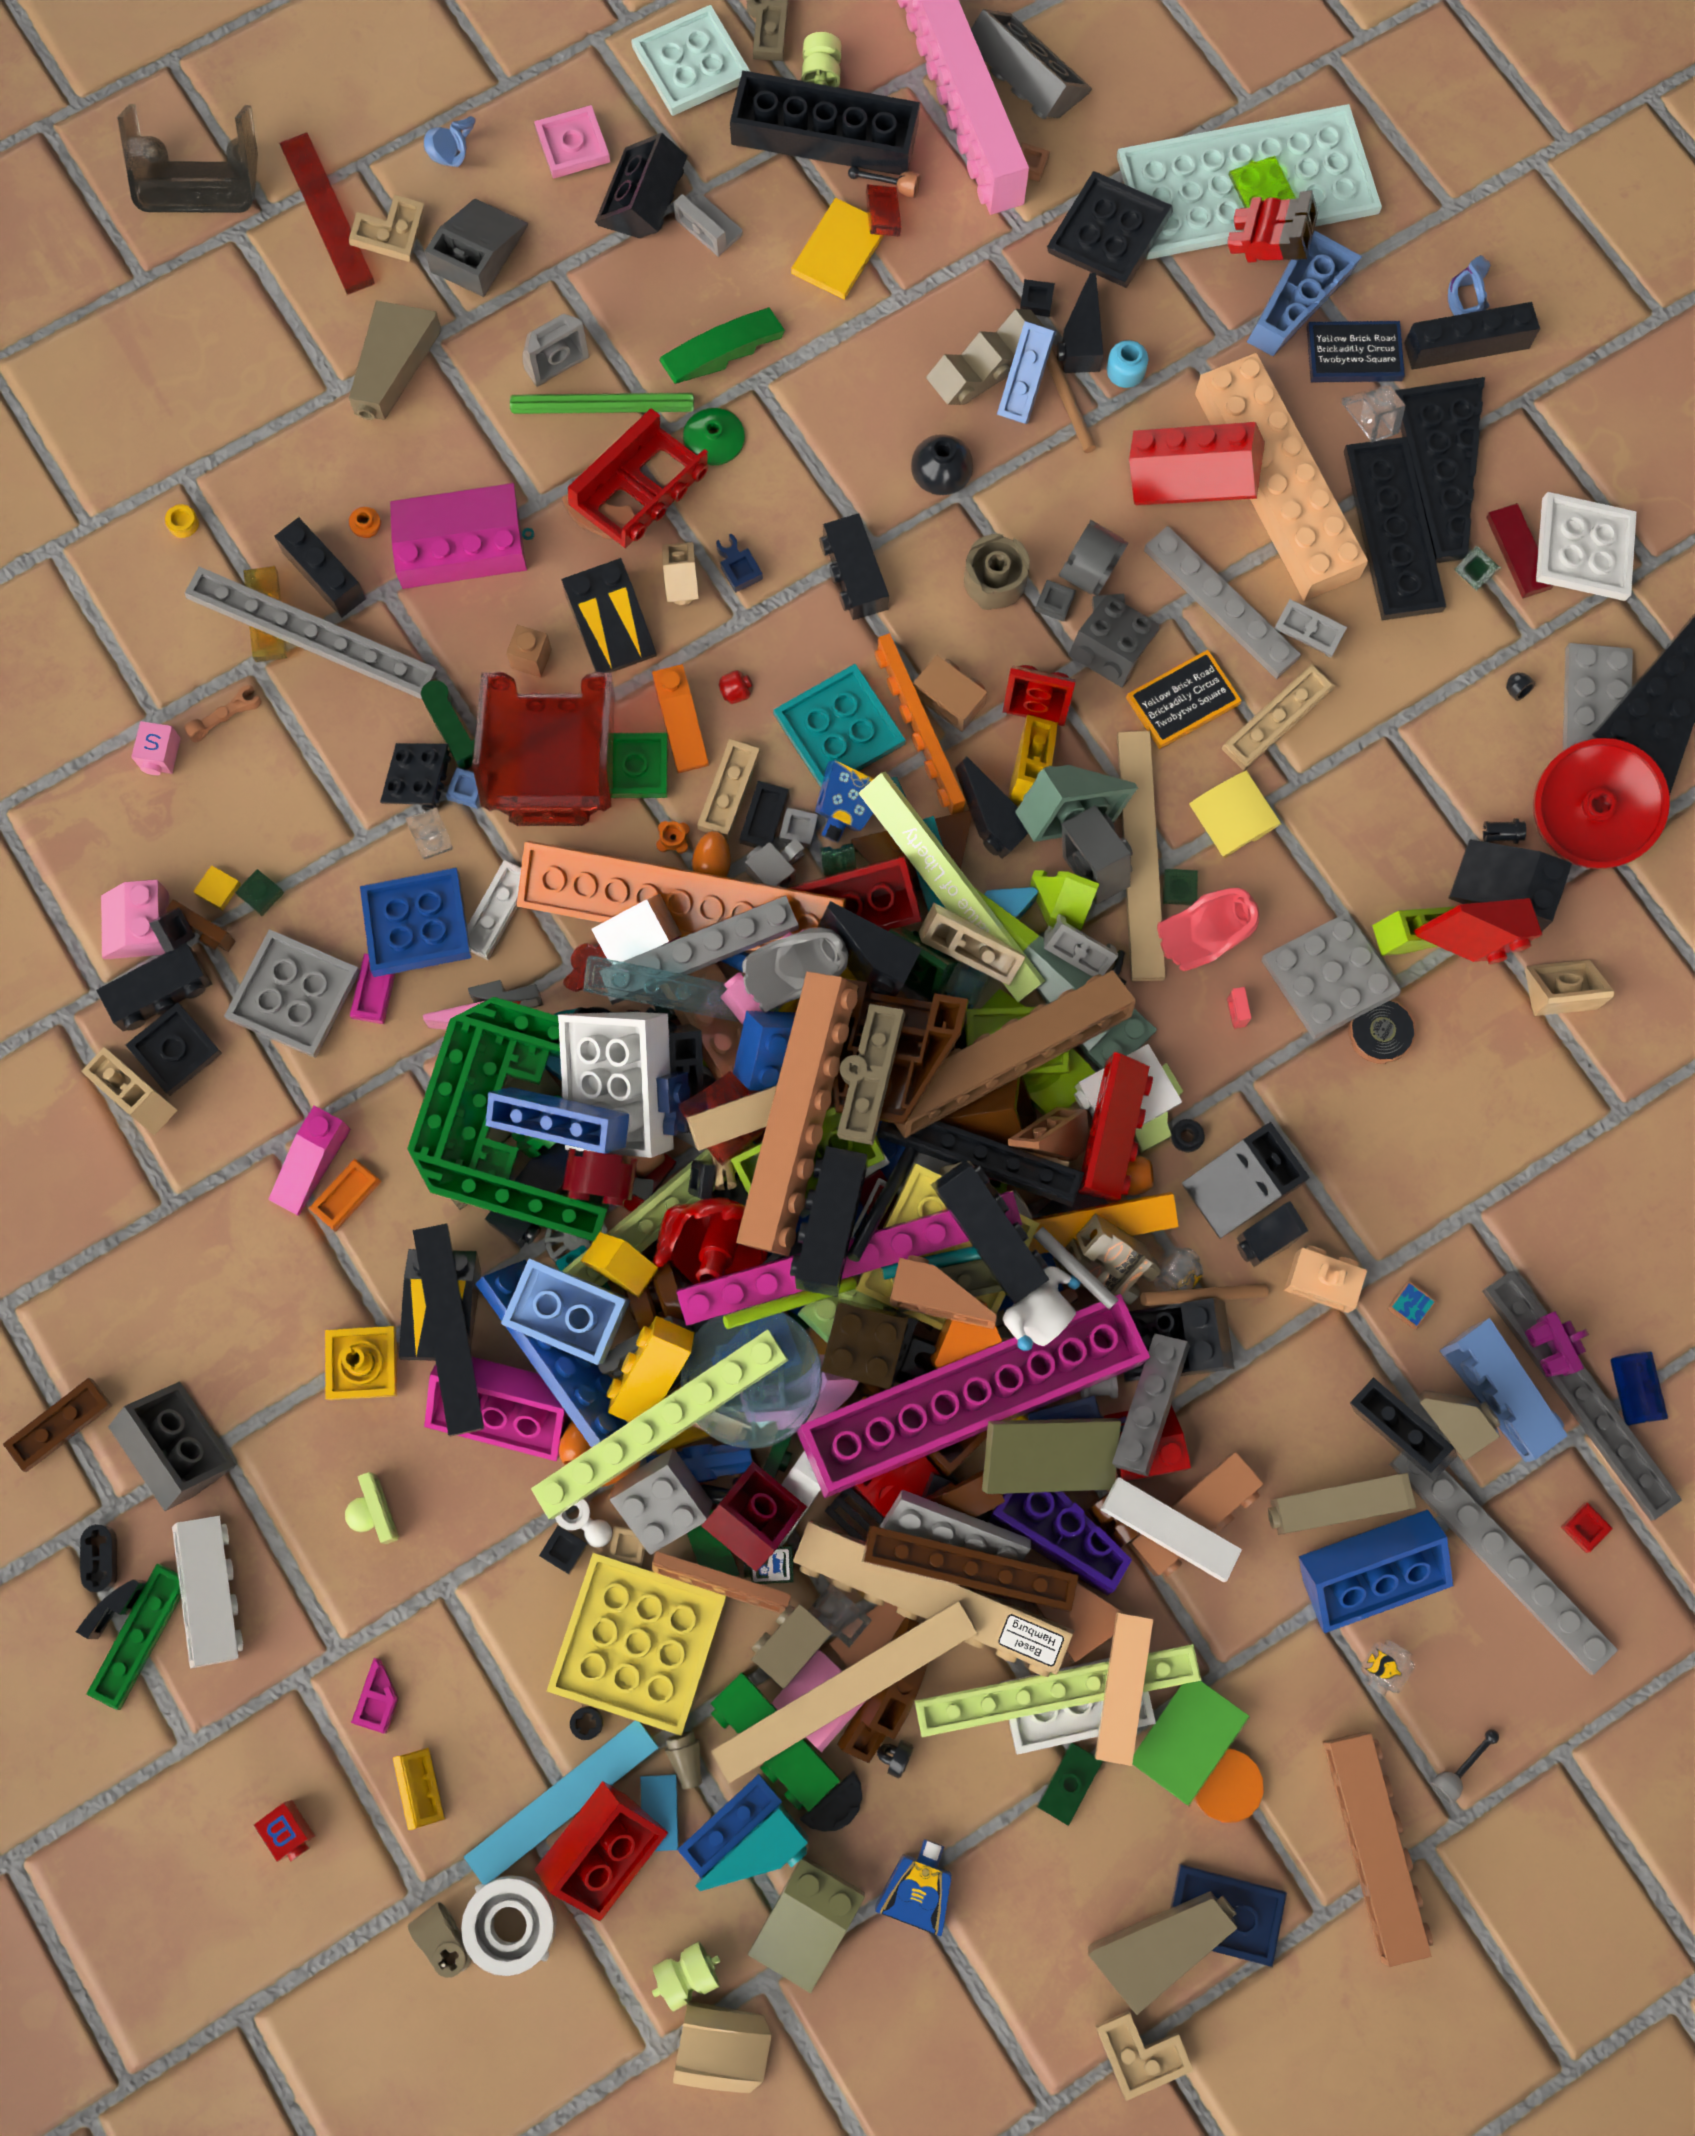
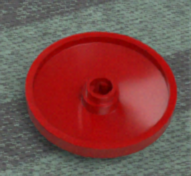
M1610 738L1582 741L1558 754L1542 772L1533 798V814L1536 827L1547 846L1563 860L1588 869L1615 868L1643 855L1660 837L1666 825L1670 808L1668 785L1656 762L1640 748L1625 741Z

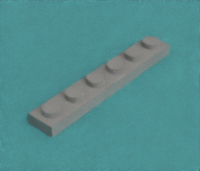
M1169 526L1164 528L1145 545L1144 552L1276 679L1299 660L1301 654Z
M785 895L598 972L611 1004L614 1005L786 935L789 932L799 929V925Z

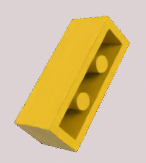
M658 1316L655 1317L650 1327L644 1326L636 1342V1346L639 1347L635 1354L628 1353L621 1368V1371L624 1373L620 1379H613L607 1391L606 1397L611 1399L608 1413L630 1422L662 1401L691 1354L694 1332Z

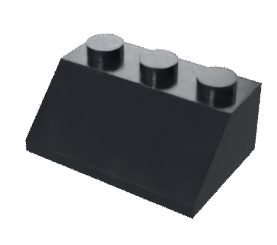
M663 133L625 147L595 223L600 227L637 238L657 233L664 224L663 217L667 207L674 199L673 192L677 182L683 176V167L688 156Z

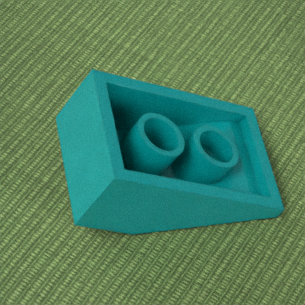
M780 1804L705 1875L699 1878L695 1886L699 1891H704L781 1869L786 1863L793 1867L807 1854L808 1848L805 1845L808 1843L809 1836L783 1805Z

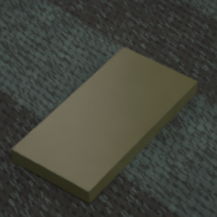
M1116 1418L988 1421L982 1491L986 1494L1111 1490L1116 1477V1467L1112 1462L1119 1443L1121 1421Z

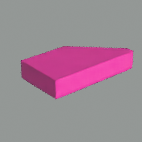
M373 1658L351 1723L386 1734L399 1698L381 1659Z

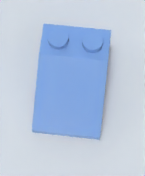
M529 1258L501 1324L591 1363L600 1365L604 1364L630 1300L604 1287Z

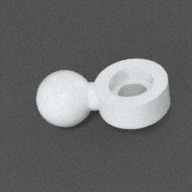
M585 1499L574 1505L579 1509V1516L576 1519L569 1518L566 1511L555 1517L557 1523L566 1530L581 1528L584 1531L585 1540L593 1547H603L611 1540V1526L604 1520H592L590 1518V1506Z

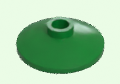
M707 408L695 413L687 421L683 431L685 447L696 455L704 449L708 451L707 465H722L730 462L741 452L745 441L744 428L740 420L733 413L721 408ZM712 429H717V430H719V431H718L717 433H715V434H711V433L708 432L709 430H712Z

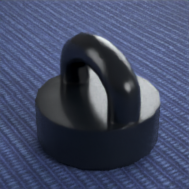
M901 1740L898 1746L883 1744L878 1748L877 1756L879 1760L889 1765L887 1774L898 1779L902 1777L914 1747H912V1744Z

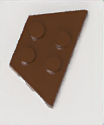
M970 810L935 818L943 847L960 870L972 819ZM887 830L851 839L852 849L855 852L858 851L869 865L905 855ZM907 858L915 890H921L914 866Z

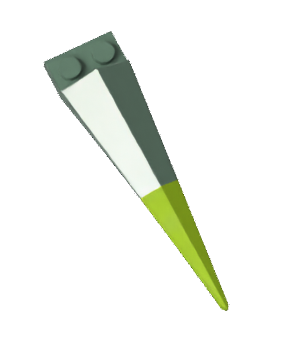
M976 889L1044 978L1045 982L1036 989L1048 1004L1057 1000L1063 992L1069 989L1076 990L1084 986L1092 978V976L1044 949V939ZM1133 1009L1132 1016L1129 1019L1079 1046L1085 1055L1102 1070L1105 1067V1062L1114 1052L1126 1056L1140 1049L1157 1029L1136 1009Z

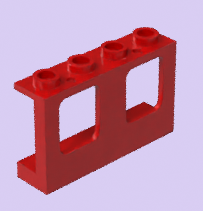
M650 408L568 486V505L626 549L633 541L640 540L645 534L647 527L654 520L656 522L659 521L674 501H680L685 496L688 487L695 481L699 482L704 478L708 471V451L704 449L698 455L693 453L660 428V415ZM659 451H665L685 466L663 489L640 472V469ZM618 490L626 491L644 505L622 529L599 511V508Z

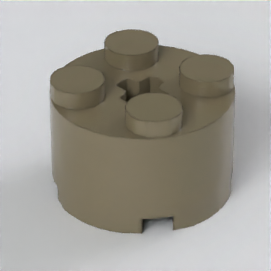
M995 533L981 537L972 545L966 559L964 585L969 596L982 609L1005 608L1014 604L1023 596L1030 564L1028 552L1023 544L1014 538L1011 540L1003 537V534Z

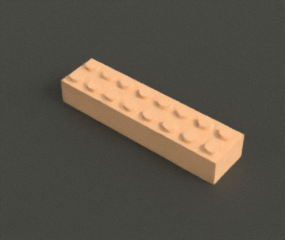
M1251 354L1201 374L1195 395L1211 425L1256 422L1265 445L1257 499L1250 500L1303 601L1360 579L1368 560L1258 354Z

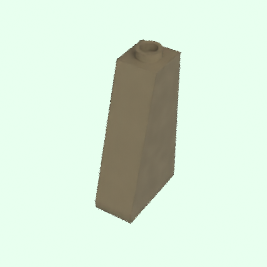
M376 300L349 395V401L355 415L367 420H373L374 418L386 419L440 334L441 326L436 311Z
M1408 1473L1273 1499L1270 1500L1272 1507L1268 1508V1517L1271 1527L1273 1529L1277 1528L1278 1535L1410 1510L1416 1508L1409 1475Z
M1210 1891L1093 1942L1088 1946V1955L1130 2008L1138 2015L1237 1929L1236 1922L1233 1919L1237 1913L1224 1896L1217 1899Z

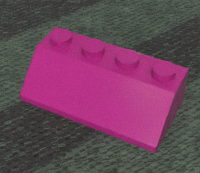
M472 1357L485 1429L457 1436L557 1462L560 1440L567 1428L570 1417L542 1377L534 1372ZM435 1364L429 1378L424 1427L448 1433Z

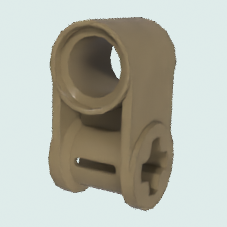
M441 1902L435 1903L408 1924V1930L414 1942L424 1952L440 1976L445 1978L454 1977L469 1967L472 1959L465 1949L462 1934L456 1926L451 1913ZM456 1951L459 1957L455 1960V1963L449 1965L446 1959L450 1956V1953Z

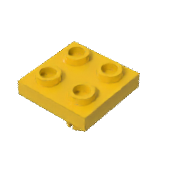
M395 1326L325 1330V1399L343 1400L397 1396V1337Z

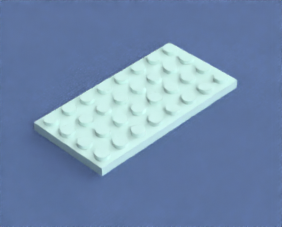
M1349 104L1120 148L1117 151V160L1124 184L1171 204L1173 207L1172 215L1148 252L1146 260L1228 244L1227 240L1230 232L1244 231L1235 229V210L1250 208L1251 200L1255 197H1261L1262 201L1267 198L1295 199L1299 198L1301 191L1312 190L1318 210L1315 227L1377 215L1382 208Z

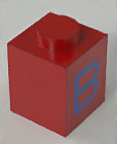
M293 1800L282 1803L254 1824V1827L276 1862L286 1857L292 1862L310 1849L307 1842L315 1837Z

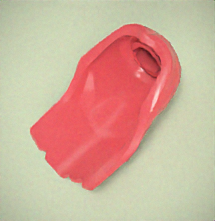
M1227 888L1201 896L1186 910L1158 922L1157 931L1159 938L1162 939L1160 945L1164 956L1167 959H1172L1176 965H1180L1179 969L1182 971L1191 970L1216 960L1235 945L1249 938L1256 931L1260 917L1259 907L1253 897L1241 888Z

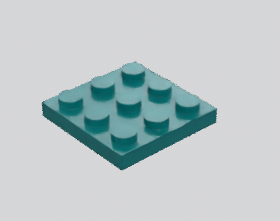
M856 664L849 666L773 709V715L820 788L829 761L836 760L860 771L905 745V738Z

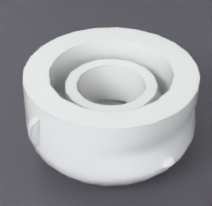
M513 1875L497 1878L486 1885L478 1884L475 1886L476 1893L467 1904L461 1926L462 1940L473 1962L483 1970L494 1975L510 1976L529 1970L540 1960L547 1961L549 1958L548 1949L551 1947L556 1933L557 1919L555 1907L545 1889L533 1880ZM513 1907L524 1915L527 1927L523 1938L519 1941L506 1942L496 1934L493 1923L495 1915L501 1908Z

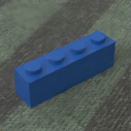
M509 1087L489 1092L485 1126L606 1154L626 1148L629 1114Z

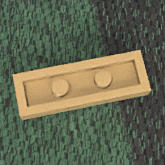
M729 739L698 821V830L707 833L717 831L726 839H729L760 755V748Z

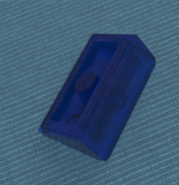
M1652 1351L1612 1358L1610 1363L1625 1423L1630 1426L1668 1419Z

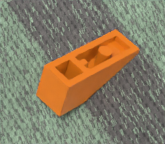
M683 664L652 671L654 687L677 772L682 773L709 766Z

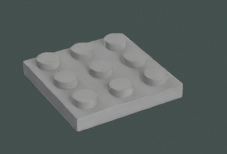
M1348 912L1262 957L1263 964L1313 1040L1399 996L1401 992Z
M269 929L224 1017L233 1023L316 1058L360 970L354 965Z

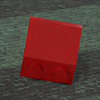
M1172 1404L1149 1476L1116 1468V1478L1120 1477L1126 1482L1182 1472L1191 1468L1184 1433ZM1129 1411L1108 1414L1103 1417L1116 1419L1124 1416L1127 1417Z

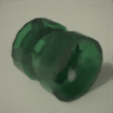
M853 843L842 844L840 848L836 849L830 846L820 847L824 877L857 868Z

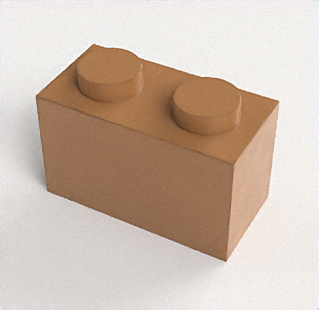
M938 655L934 657L913 682L920 701L961 732L965 730L986 704L987 691L984 685L975 678L969 679L960 672L959 667L949 659L943 660Z

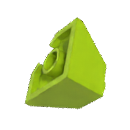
M1034 870L1030 887H1034L1039 891L1036 902L1047 926L1054 928L1057 923L1056 918L1058 914L1066 917V923L1081 931L1092 906L1099 883L1068 871H1058L1057 876L1048 877L1046 871Z

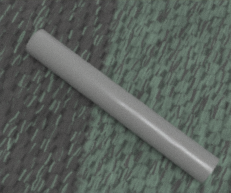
M1044 1227L1033 1236L1109 1310L1118 1302L1119 1299Z

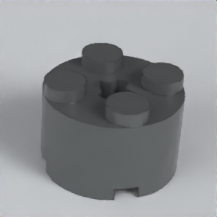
M1090 520L1058 576L1090 595L1098 596L1129 543L1102 525Z

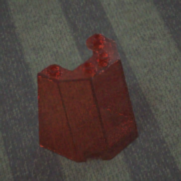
M504 672L481 673L472 763L481 807L488 811L499 810L509 816L508 821L517 826H583L590 821V816L598 810L606 811L612 807L615 703L612 673L593 672L585 675L581 680L582 694H518L516 681L510 675Z

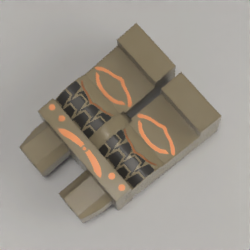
M1096 1213L1077 1233L1078 1241L1073 1238L1065 1247L1071 1254L1075 1253L1076 1259L1114 1296L1121 1294L1124 1302L1127 1304H1132L1139 1297L1140 1289L1135 1282L1140 1277L1147 1281H1153L1161 1273L1157 1260L1149 1254L1145 1243L1138 1239L1136 1240ZM1097 1229L1098 1234L1091 1239L1090 1234L1093 1230ZM1056 1258L1054 1259L1057 1268L1072 1275Z

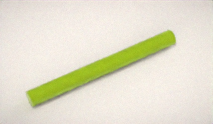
M853 1276L842 1279L839 1294L857 1288ZM804 1290L724 1315L723 1322L726 1329H731L832 1296Z

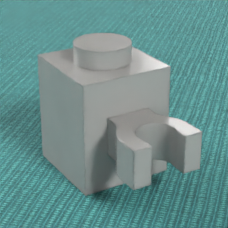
M796 838L782 852H779L771 842L763 848L758 846L746 857V873L756 883L786 888L796 881V872L791 865L805 856L803 853L804 847Z

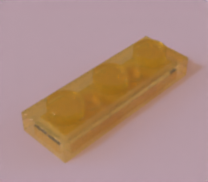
M275 566L243 570L246 587L281 601L278 571ZM249 626L252 657L255 662L287 658L286 641Z

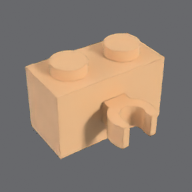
M1315 1246L1299 1249L1294 1255L1283 1291L1346 1313L1356 1309L1367 1270L1358 1267L1359 1263L1353 1259L1339 1257V1260L1328 1257L1325 1250Z

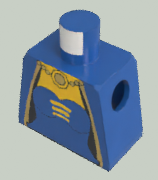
M924 1839L918 1859L902 1854L876 1902L875 1912L941 1937L952 1876L949 1871L938 1867L944 1846Z

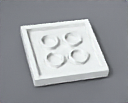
M1547 492L1542 498L1536 581L1626 601L1631 596L1637 512Z

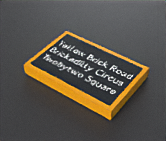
M1208 649L1129 692L1126 696L1127 701L1146 730L1150 731L1151 738L1159 750L1234 709L1242 702Z

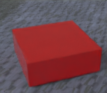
M1584 1503L1561 1526L1585 1553H1590L1613 1529L1589 1503Z

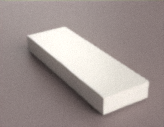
M506 860L501 864L467 925L471 952L486 960H489L517 909L521 867Z

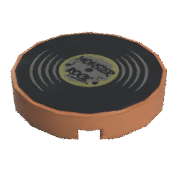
M1390 1000L1350 1021L1348 1036L1350 1035L1354 1051L1363 1059L1376 1064H1386L1387 1062L1401 1059L1412 1047L1416 1036L1415 1022L1405 1007L1399 1002Z

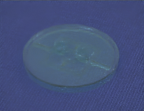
M783 1312L731 1329H726L723 1322L724 1315L710 1319L694 1336L691 1354L681 1369V1387L767 1329L771 1331L789 1361L698 1421L697 1424L716 1440L738 1448H764L791 1437L798 1431L800 1425L805 1424L810 1418L819 1400L822 1387L821 1360L810 1335L798 1322Z

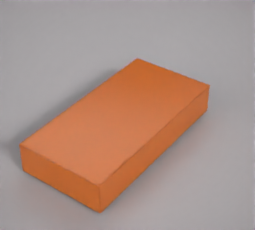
M354 1158L309 1209L336 1232L381 1181Z

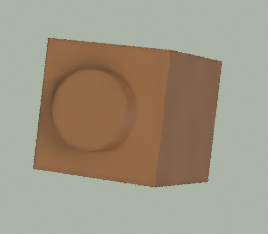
M517 624L506 652L511 668L542 677L552 651L548 634Z

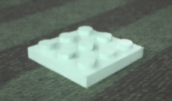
M711 5L631 40L634 52L672 116L738 87L742 70L750 71Z

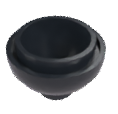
M945 434L933 435L923 440L915 449L911 460V472L916 483L925 491L936 495H949L958 492L969 482L973 472V459L970 450L960 439ZM940 452H945L948 454V456L941 457L938 454Z

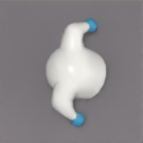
M1050 1266L1044 1270L1050 1280L1006 1310L1002 1320L1018 1340L1017 1345L1020 1350H1030L1033 1342L1041 1346L1047 1345L1072 1321L1076 1311L1059 1293L1058 1285L1059 1283L1067 1284L1069 1288L1075 1290L1081 1285V1282L1076 1277L1065 1273L1057 1267Z

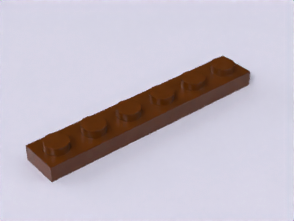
M872 1525L869 1526L862 1558L864 1563L1064 1611H1072L1078 1575Z

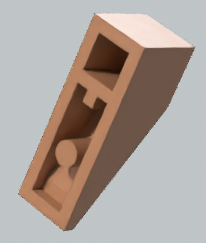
M1056 1107L1009 1138L1008 1144L1011 1147L1036 1154L1057 1157V1159L1063 1161L1076 1160L1080 1154L1086 1151L1088 1143L1087 1110Z
M913 1255L908 1256V1259L899 1258L890 1297V1305L892 1307L986 1328H995L997 1315L935 1265L928 1264L929 1260Z

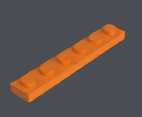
M888 633L878 637V648L874 651L876 661L880 669L885 668L889 675V678H887L888 688L892 696L897 695L902 704L899 706L901 717L905 724L910 723L914 731L911 734L912 741L918 752L923 751L927 760L924 761V767L929 779L935 778L939 787L936 790L939 802L943 808L948 807L951 815L963 812L965 805L964 796L891 634Z

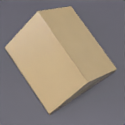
M1591 960L1526 966L1525 968L1533 1016L1597 1010L1614 996V990Z

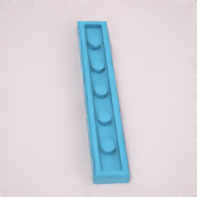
M632 1722L466 1854L464 1859L480 1882L485 1885L577 1814L602 1781L612 1786L657 1750L659 1746L641 1722Z

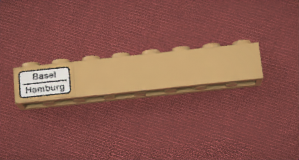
M812 1520L808 1522L793 1559L794 1563L801 1565L799 1571L814 1578H819L820 1574L833 1579L831 1583L833 1586L847 1592H851L852 1588H855L865 1593L864 1599L880 1606H884L885 1602L897 1606L896 1612L912 1620H916L917 1616L928 1620L957 1601H960L978 1632L965 1640V1643L977 1648H982L983 1644L997 1649L995 1655L1013 1663L1016 1662L1017 1658L1030 1663L1029 1669L1039 1675L1049 1677L1050 1672L1055 1675L1058 1674L1074 1630L977 1589L864 1563L862 1558L866 1544L865 1541L818 1521Z

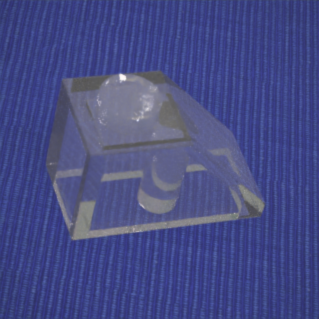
M1390 385L1369 388L1342 398L1341 403L1372 443L1400 432L1405 404Z

